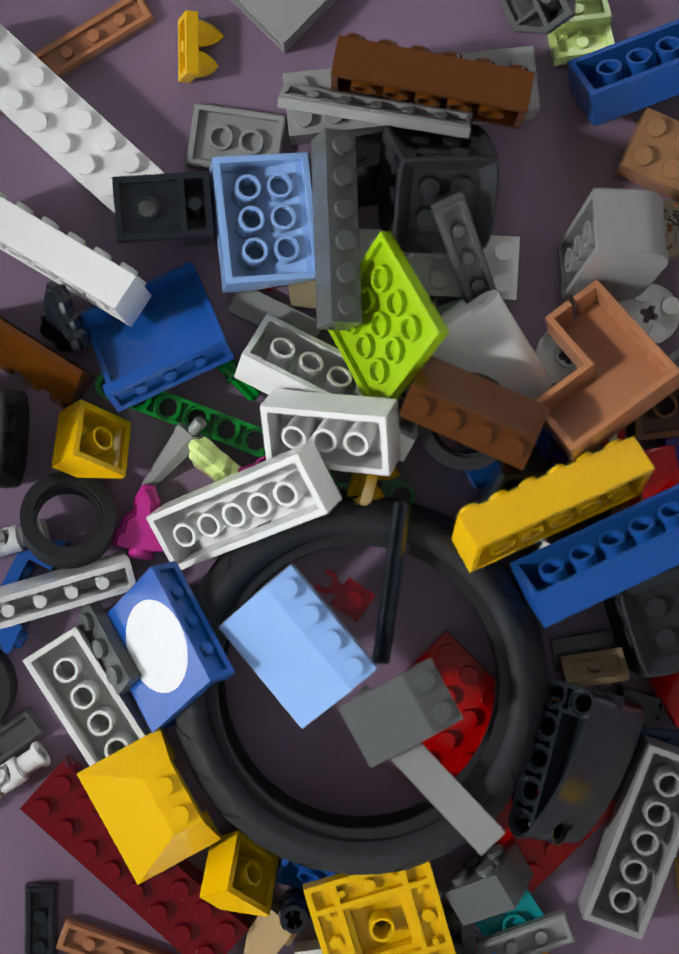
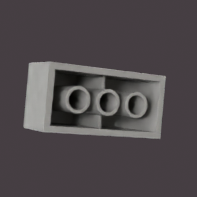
M593 189L558 244L561 301L574 302L573 296L596 279L617 302L641 295L655 281L657 276L667 267L669 260L666 246L667 224L664 218L663 198L659 194L647 190Z

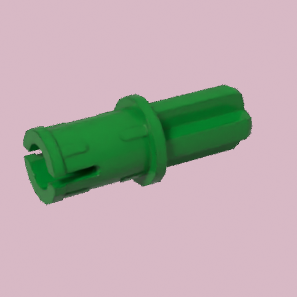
M234 359L215 367L227 379L226 382L228 384L232 383L249 401H254L261 395L262 391L234 378L238 363Z

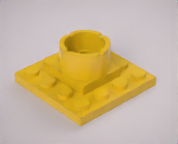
M429 861L404 871L375 875L338 873L303 884V891L322 954H456Z

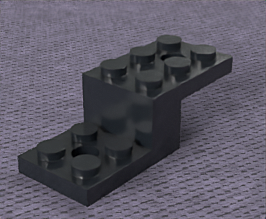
M209 171L112 177L118 244L183 239L185 246L217 244ZM145 200L153 201L157 206L155 213L149 217L142 216L138 211L141 202Z

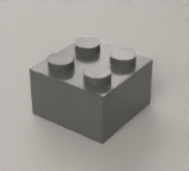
M515 842L505 846L497 844L482 856L473 853L465 857L461 862L462 866L459 871L451 877L452 882L444 894L462 925L465 926L516 909L534 873Z

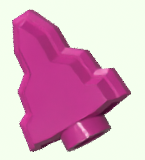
M142 485L134 497L132 510L123 515L121 526L115 529L111 545L129 549L128 557L153 560L154 552H164L146 519L149 514L161 506V500L155 485Z

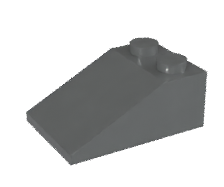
M431 658L423 660L338 708L370 768L464 719Z

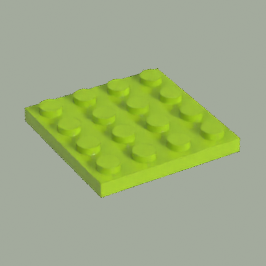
M381 231L360 262L362 323L347 331H328L363 396L398 399L448 335L449 330L396 239H394L393 234L390 231Z

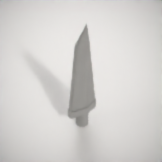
M197 416L189 426L179 423L175 427L174 433L138 490H140L143 484L157 485L189 456V442L192 439L199 440L204 437L200 433L206 426V421L202 417Z

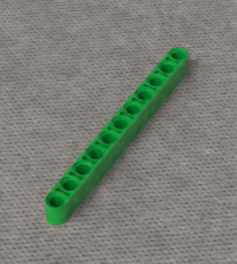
M101 373L96 379L95 388L101 397L108 399L102 386L106 383ZM163 391L148 398L143 405L138 406L135 404L129 407L176 426L179 423L189 426L192 414L199 410L203 411L206 414V426L200 432L203 436L260 458L266 456L265 445L258 450H253L248 444L251 434L259 432L263 435V428L169 392ZM167 400H174L177 404V411L174 415L167 417L162 411L163 404ZM224 422H232L236 428L235 434L229 439H224L220 435V426ZM328 470L336 487L348 490L350 481L340 483L334 477L335 470ZM395 478L380 480V489L385 496L392 497L395 489L404 487L410 495L408 501L415 502L416 494L411 485Z

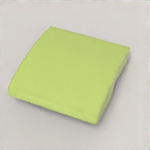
M576 0L575 16L548 35L553 66L566 65L567 61L615 43L610 26L612 14L608 0Z

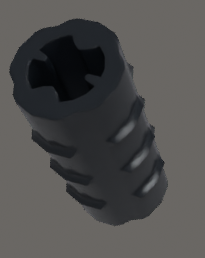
M290 886L286 889L280 901L279 919L282 929L290 934H298L307 925L310 911L304 891Z

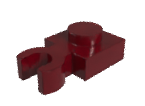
M326 568L324 573L332 578L331 586L323 587L317 582L314 587L322 594H333L335 598L330 605L358 623L376 594L351 577H348L344 584L341 583L337 573L332 569Z

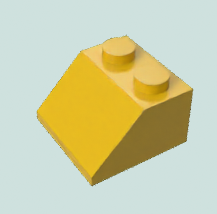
M78 400L59 412L51 467L77 478L122 479L126 477L132 422L84 400Z
M240 831L221 835V840L209 846L199 897L221 910L264 917L270 916L279 856L261 847Z

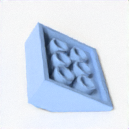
M308 152L212 157L209 173L223 293L254 291L315 280L313 195Z
M294 564L286 568L218 627L301 728L308 725L377 670L378 664L372 660L368 652Z

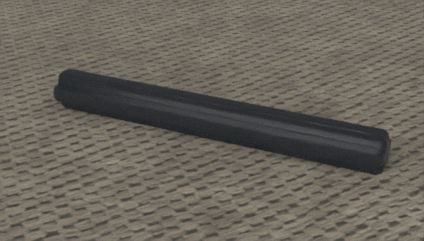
M395 501L393 504L372 660L377 664H389L411 512V504L409 502Z

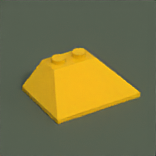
M163 730L151 732L77 773L138 885L222 838L208 811L205 810L201 813L173 762L176 753Z

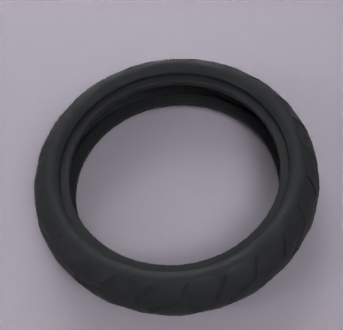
M341 495L342 499L327 514L231 550L218 557L198 585L194 596L227 656L230 641L218 627L248 602L278 571L308 554L323 549L351 545L388 548L393 504L395 501L409 502L411 504L405 554L431 565L449 578L464 593L478 613L491 645L495 665V696L491 718L478 749L455 778L495 820L515 794L517 784L533 755L534 744L540 742V739L536 736L539 734L542 726V712H544V698L547 694L546 684L548 683L547 658L539 623L534 611L522 594L515 576L501 559L470 573L451 540L456 521L433 509L399 498L385 496L372 500V503L366 506H361L353 500L358 498V496ZM270 520V521H268V522H266V523H263V524H261V525H258L257 527L262 526V525H264V524H268V523H270L272 520ZM225 680L212 684L175 717L180 743L194 776L207 797L225 819L255 843L285 860L309 869L348 875L386 874L409 870L444 856L468 842L428 799L392 813L372 816H351L323 811L291 797L273 784L259 770L243 748L229 713Z

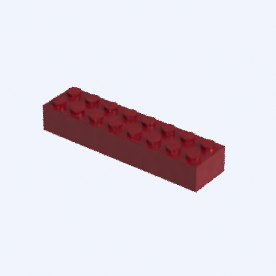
M69 754L22 805L20 810L182 954H227L249 929L251 915L221 910L201 899L199 896L204 873L187 858L138 885L77 776V773L84 770L85 767Z

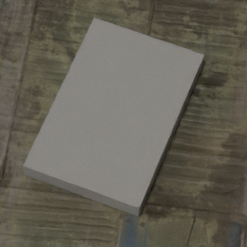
M194 103L186 165L187 167L209 170L212 157L282 154L287 118L284 115Z

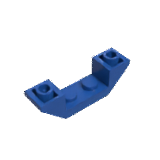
M65 538L52 543L69 547L71 540ZM29 550L17 553L1 586L31 578L36 566L32 565L33 562L49 570L57 568L41 562ZM29 621L0 629V644L5 653L9 654L17 648L21 649L30 634V632L26 631L30 624Z

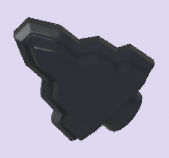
M54 281L48 282L43 300V314L41 315V335L55 342L56 349L60 352L87 349L90 346L91 334L84 325L81 314L73 306L68 289L65 284H58Z

